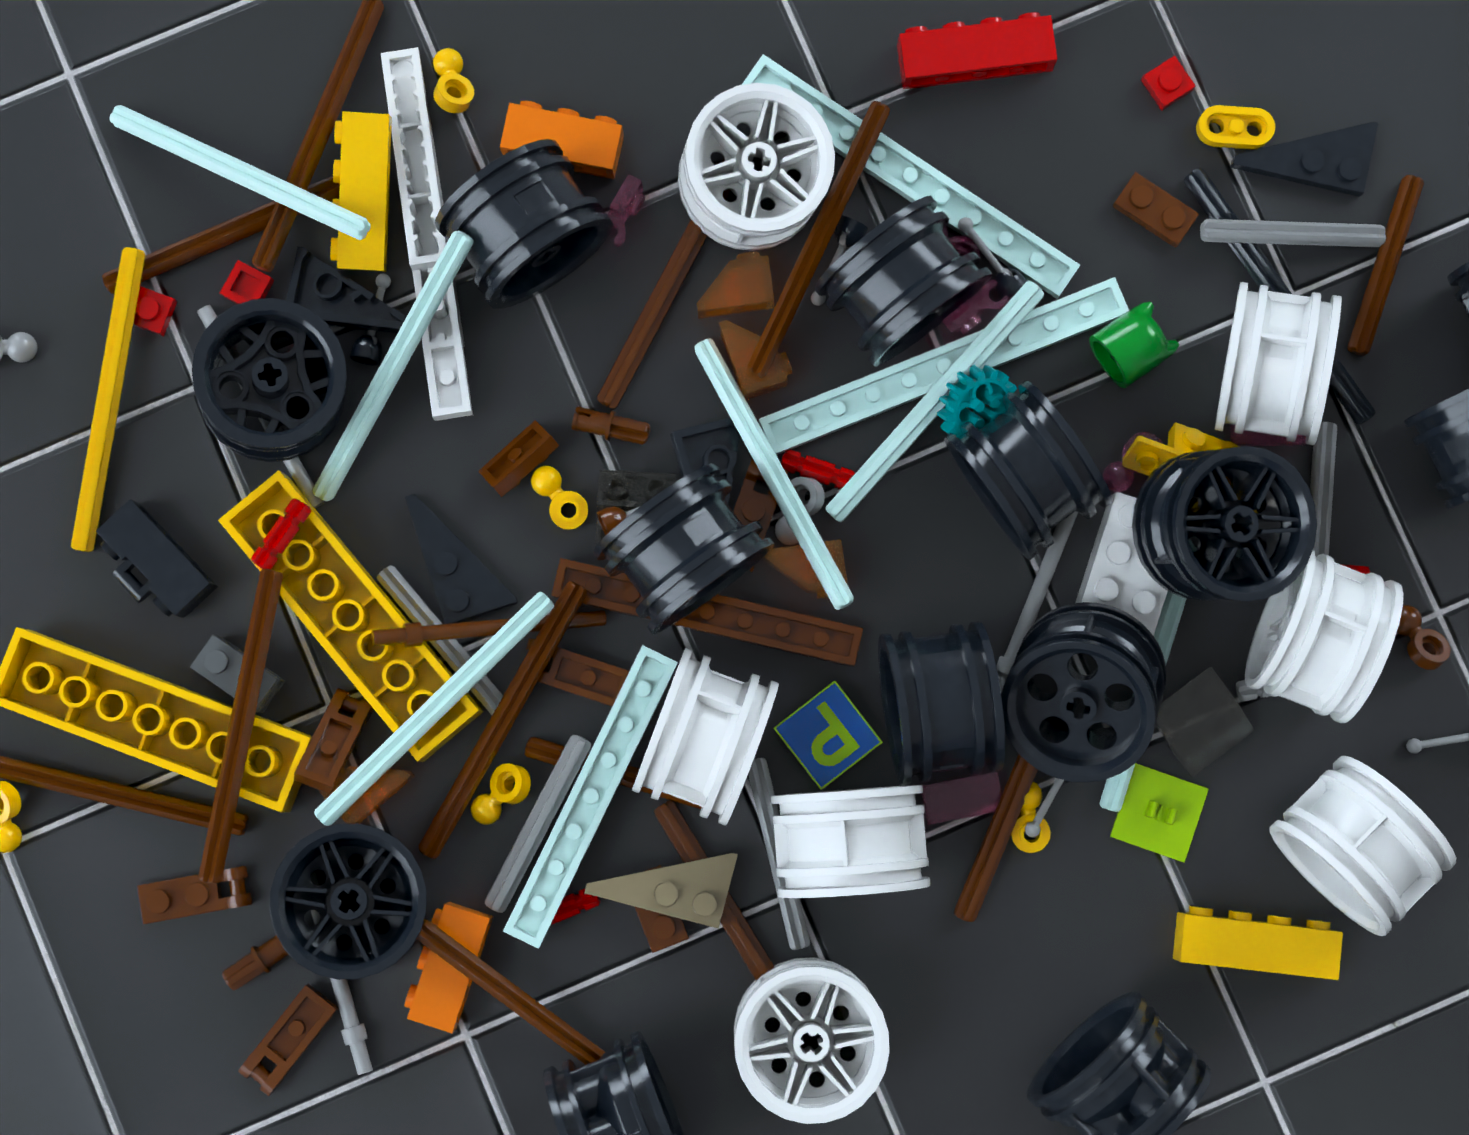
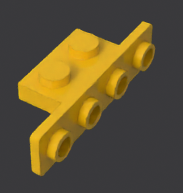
M1175 422L1168 432V446L1146 437L1138 436L1122 458V465L1150 476L1165 461L1183 453L1240 446L1203 433L1196 428H1190ZM1226 477L1229 484L1231 485V480L1228 477Z

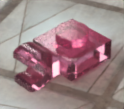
M628 174L612 201L610 211L607 214L614 223L613 228L618 231V235L613 241L616 247H620L626 239V230L623 223L626 222L630 214L633 216L637 215L646 198L642 194V181Z
M996 280L987 282L976 296H972L942 320L951 333L955 335L961 331L963 335L967 334L982 322L979 315L985 309L1000 310L1009 302L1010 298L1007 295L998 302L990 299V291L998 285Z

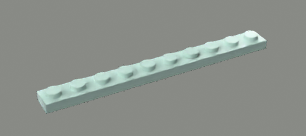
M763 54L742 85L751 83L774 84L794 91L803 97L823 117L832 136L834 151L845 158L863 120ZM880 133L863 169L865 172L912 203L931 195L938 203L934 212L943 211L949 217V222L946 226L975 244L967 233L961 232L958 228L960 219L964 217L970 218L973 222V229L997 260L1008 267L1016 268L1027 280L1037 284L1042 290L1058 299L1080 264L883 133Z
M1113 277L1031 310L980 369H983L985 365H989L992 368L999 367L1114 321L1128 312L1129 309L1116 278ZM983 330L759 419L760 426L775 454L778 455L788 449L796 448L926 395Z

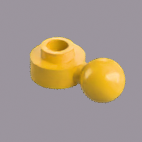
M444 48L438 51L433 59L434 70L440 76L433 92L434 100L439 107L447 112L462 113L468 109L474 97V88L467 78L460 75L463 69L462 56L454 49Z
M541 466L537 468L532 474L531 485L537 494L549 496L552 500L549 508L552 521L558 527L568 530L581 526L588 515L586 500L577 492L563 491L561 488V475L554 467ZM568 502L573 503L576 507V514L571 518L564 517L561 513L562 506Z
M510 763L498 766L490 779L491 793L477 796L471 804V814L474 820L484 825L492 824L499 819L503 802L517 804L523 801L528 795L531 786L528 771L522 766Z
M0 781V852L2 853L14 851L22 841L20 828L12 823L11 820L20 812L21 798L17 789L7 781Z
M1033 781L1029 792L1025 795V802L1011 833V839L1016 847L1027 853H1035L1045 848L1051 835L1050 827L1043 818L1040 823L1041 830L1039 835L1033 840L1024 838L1025 826L1028 822L1033 821L1037 814L1036 808L1042 801V790Z

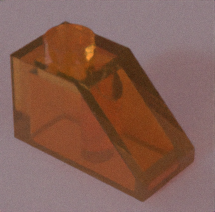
M745 252L736 256L737 260H730L697 302L698 319L773 309L775 300L768 255L760 256L759 252Z
M728 320L719 322L722 340L737 383L746 400L787 387V375L792 374V369L786 352L780 354L777 352L765 378L756 377L747 371V365L761 336Z
M842 540L824 541L848 585ZM800 545L773 548L764 557L766 563L807 594L817 593V599L829 598Z
M349 766L347 769L344 768L332 793L359 766ZM388 769L340 817L346 824H360L416 776L411 770ZM320 791V793L325 799H327L331 795L324 791Z

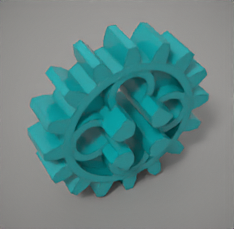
M972 365L969 375L959 371L957 373L959 382L956 384L948 382L946 386L950 390L949 395L940 396L939 398L941 402L946 404L944 409L937 412V416L945 420L940 428L947 434L953 433L957 437L962 435L960 427L967 421L977 429L983 428L1006 411L1002 398L1008 392L1014 393L1017 389L1016 385L1008 381L1009 376L989 365H985L983 369Z

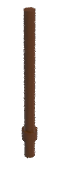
M604 610L577 612L568 629L605 626L606 613ZM546 615L530 632H539L549 615ZM511 618L421 626L420 622L404 623L403 628L372 630L373 646L404 643L405 647L422 646L425 641L493 636Z

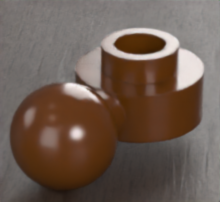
M1403 605L1397 633L1409 636L1411 639L1407 645L1410 658L1423 669L1435 670L1439 668L1449 658L1451 653L1447 639L1433 629H1423L1421 627L1422 616L1420 612L1411 605Z

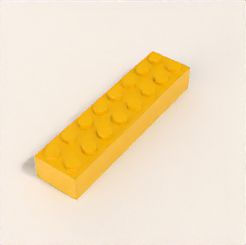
M278 470L218 521L251 560L257 548L264 546V538L280 515L285 516L287 512L284 510L292 499H298L310 507V515L304 523L300 522L298 524L300 529L284 552L277 554L276 558L278 560L271 569L279 571L283 575L279 595L394 733L453 674L426 642H423L422 646L405 647L404 643L373 646L372 630L403 628L404 623L410 622L286 474ZM254 564L259 569V571L262 570V568ZM467 692L408 751L417 762L426 761L484 711Z
M16 627L0 666L1 707L212 787H217L233 706L38 632ZM255 715L239 797L281 813L291 812L302 784L294 780V772L313 736Z

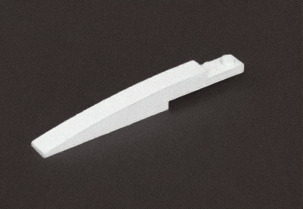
M418 47L381 53L388 111L392 117V140L409 264L413 273L416 299L447 244L446 237L435 227L436 216L444 204ZM454 278L422 336L431 411L434 421L473 415L463 348L465 345Z

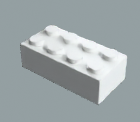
M1116 492L1112 495L1113 502L1105 509L1075 603L1092 602L1116 607L1139 620L1154 636L1168 591L1151 578L1141 564L1134 546L1132 519L1137 498Z

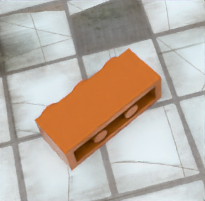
M520 101V105L509 103L500 143L503 155L525 144L537 140L551 139L559 144L563 150V156L568 157L574 166L575 172L615 179L624 138L622 125L617 124L615 119L600 115L595 116L594 119L579 117L580 114L577 111L567 108H558L557 112L544 110L542 105L532 101Z
M448 902L444 904L443 910L439 908L435 910L431 922L480 958L494 916ZM424 946L417 964V969L423 970L418 985L411 984L404 1007L410 1008L407 1019L453 1033L458 1027L472 980Z

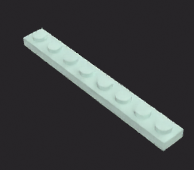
M642 645L503 932L538 949L540 948L678 662Z

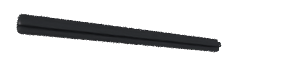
M1197 168L1185 177L1184 183L1210 219L1239 220L1203 168ZM1228 243L1258 287L1266 285L1268 286V291L1292 294L1256 243ZM1334 354L1329 387L1353 421L1358 425L1363 424L1375 415V410Z

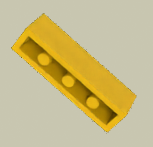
M342 111V121H335L334 141L335 144H341V160H334L333 182L340 183L339 199H333L332 203L366 218L371 224L370 230L363 240L353 238L341 231H338V238H331L330 257L331 261H337L338 269L387 272L392 117L390 114Z
M1189 906V913L1177 912L1173 959L1184 963L1339 980L1343 932L1331 930V922L1307 919L1305 927L1291 925L1292 918L1268 915L1267 922L1253 921L1252 913L1228 910V918L1213 916L1212 908Z

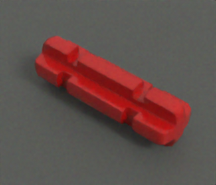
M791 449L784 452L781 460L782 467L788 470V472L793 474L795 471L800 472V476L813 478L826 485L833 483L835 488L842 489L855 474L853 470L844 467L837 469L835 464L808 455L804 458L801 456V453Z
M294 498L290 501L284 510L287 512L285 516L280 515L264 538V546H259L252 555V562L260 568L272 569L278 560L276 558L277 554L284 552L300 529L298 524L300 522L304 523L310 515V507L300 500Z
M585 888L579 890L577 895L572 893L565 896L552 924L580 914L584 908L587 911L599 906L600 897L585 894Z

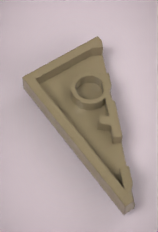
M729 853L587 883L584 893L719 929L738 854Z

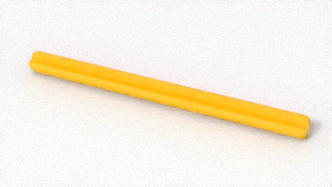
M126 247L123 248L121 253L71 540V548L79 551L92 552L95 549L96 530L99 526L145 261V252L136 248Z

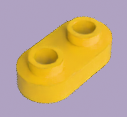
M1215 105L1207 108L1201 114L1196 124V132L1199 139L1209 146L1259 149L1265 146L1273 137L1275 121L1269 112L1261 108ZM1209 124H1218L1221 132L1213 133L1209 129ZM1247 126H1255L1258 129L1259 135H1250L1247 131Z

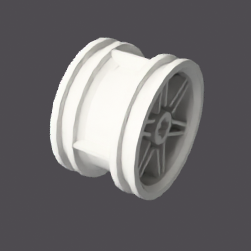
M751 83L735 86L720 93L704 106L693 122L679 162L678 186L681 201L690 219L711 239L733 249L756 251L773 248L790 240L804 228L828 192L834 174L835 163L832 136L823 117L812 104L789 89L774 84ZM744 123L749 126L750 135L748 137L736 128L739 124ZM784 132L789 140L786 143L776 145L773 139L777 133ZM714 152H719L724 156L725 162L714 165L711 162L710 156ZM754 157L761 159L760 163L763 166L761 171L754 170V163L752 162ZM795 169L799 171L801 179L795 182L787 174L789 170ZM730 189L737 196L736 201L727 202L723 198V191ZM766 198L772 199L775 203V208L770 211L762 209L760 205L761 200Z
M1240 282L1215 430L1223 431L1224 423L1235 425L1234 433L1243 434L1245 430L1286 437V441L1295 442L1297 435L1306 436V444L1315 445L1322 422L1332 372L1342 296L1332 295L1329 303L1321 301V293L1312 292L1311 297L1272 292L1268 291V286L1260 285L1258 292L1247 291L1248 283Z
M1312 550L1309 561L1298 578L1282 592L1270 596L1266 602L1256 627L1246 662L1245 683L1247 687L1260 689L1263 686L1265 693L1270 696H1281L1311 708L1316 714L1321 716L1330 714L1334 721L1347 723L1356 715L1369 697L1389 656L1401 618L1404 594L1402 585L1393 580L1384 582L1380 575L1372 572L1364 574L1335 563L1334 559L1326 554H1320L1316 557L1315 551Z
M685 648L632 791L640 793L642 786L653 790L651 798L655 800L659 799L662 792L701 806L699 816L707 819L710 812L720 815L718 823L726 826L754 760L779 683L771 680L768 687L758 684L760 676L753 673L749 681L744 683L710 670L711 657L704 655L701 662L691 659L692 650Z
M1348 756L1339 757L1333 763V770L1328 769L1283 813L1284 821L1277 820L1269 827L1270 834L1281 852L1319 893L1354 922L1379 936L1387 935L1392 929L1390 921H1400L1412 906L1434 884H1437L1442 879V871H1448L1456 864V856L1452 847L1427 815L1402 791L1378 772Z
M905 785L771 796V804L780 805V815L772 816L777 860L776 872L777 877H785V886L778 888V897L816 898L852 896L929 887L930 878L922 877L921 867L929 866L924 824L925 811L924 805H916L915 794L923 793V786Z
M794 958L774 965L773 969L760 976L757 981L754 980L745 991L738 1005L734 1021L735 1059L740 1076L751 1095L767 1110L786 1120L803 1124L827 1123L852 1113L861 1107L876 1091L886 1071L889 1057V1031L883 1012L866 985L850 970L833 961L820 958ZM807 992L810 994L811 1001L807 1006H799L796 1003L795 998L798 993ZM837 1006H845L848 1009L849 1014L845 1020L840 1021L834 1018L833 1011ZM775 1017L780 1021V1027L776 1032H768L765 1029L767 1019ZM808 1032L811 1036H815L817 1033L821 1035L817 1039L819 1047L815 1050L810 1046L803 1049L801 1047L804 1044L803 1034ZM852 1046L856 1052L854 1059L851 1061L843 1060L840 1056L842 1047ZM776 1058H784L787 1062L786 1069L781 1073L774 1072L771 1068L772 1061ZM819 1071L824 1075L825 1080L822 1086L814 1087L810 1084L809 1076L812 1072Z

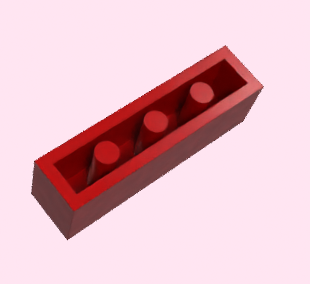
M1038 12L1025 13L1018 16V19L1003 21L1001 17H990L980 21V24L965 25L964 22L960 21L950 22L943 25L940 29L928 30L925 26L911 27L906 29L905 33L899 34L897 43L903 89L1053 71L1058 60L1052 16H1040Z

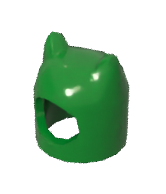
M1152 302L1139 304L1093 334L1089 339L1090 346L1099 364L1106 374L1121 388H1127L1175 354L1179 347V343L1176 340L1166 339L1161 327L1152 318L1151 315L1154 310Z

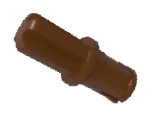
M577 406L575 409L576 413L573 416L572 430L604 436L606 441L615 438L641 445L648 441L650 425L646 422L616 416V411H611L609 414Z
M277 935L259 947L252 946L249 954L222 972L223 979L232 990L239 989L262 972L268 974L272 971L271 966L289 955L283 948Z

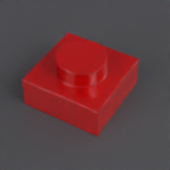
M1175 55L1141 78L1142 83L1161 111L1192 92L1196 87Z
M237 260L220 294L236 304L252 299H265L274 283V279Z
M140 286L133 326L164 337L178 301L172 297Z

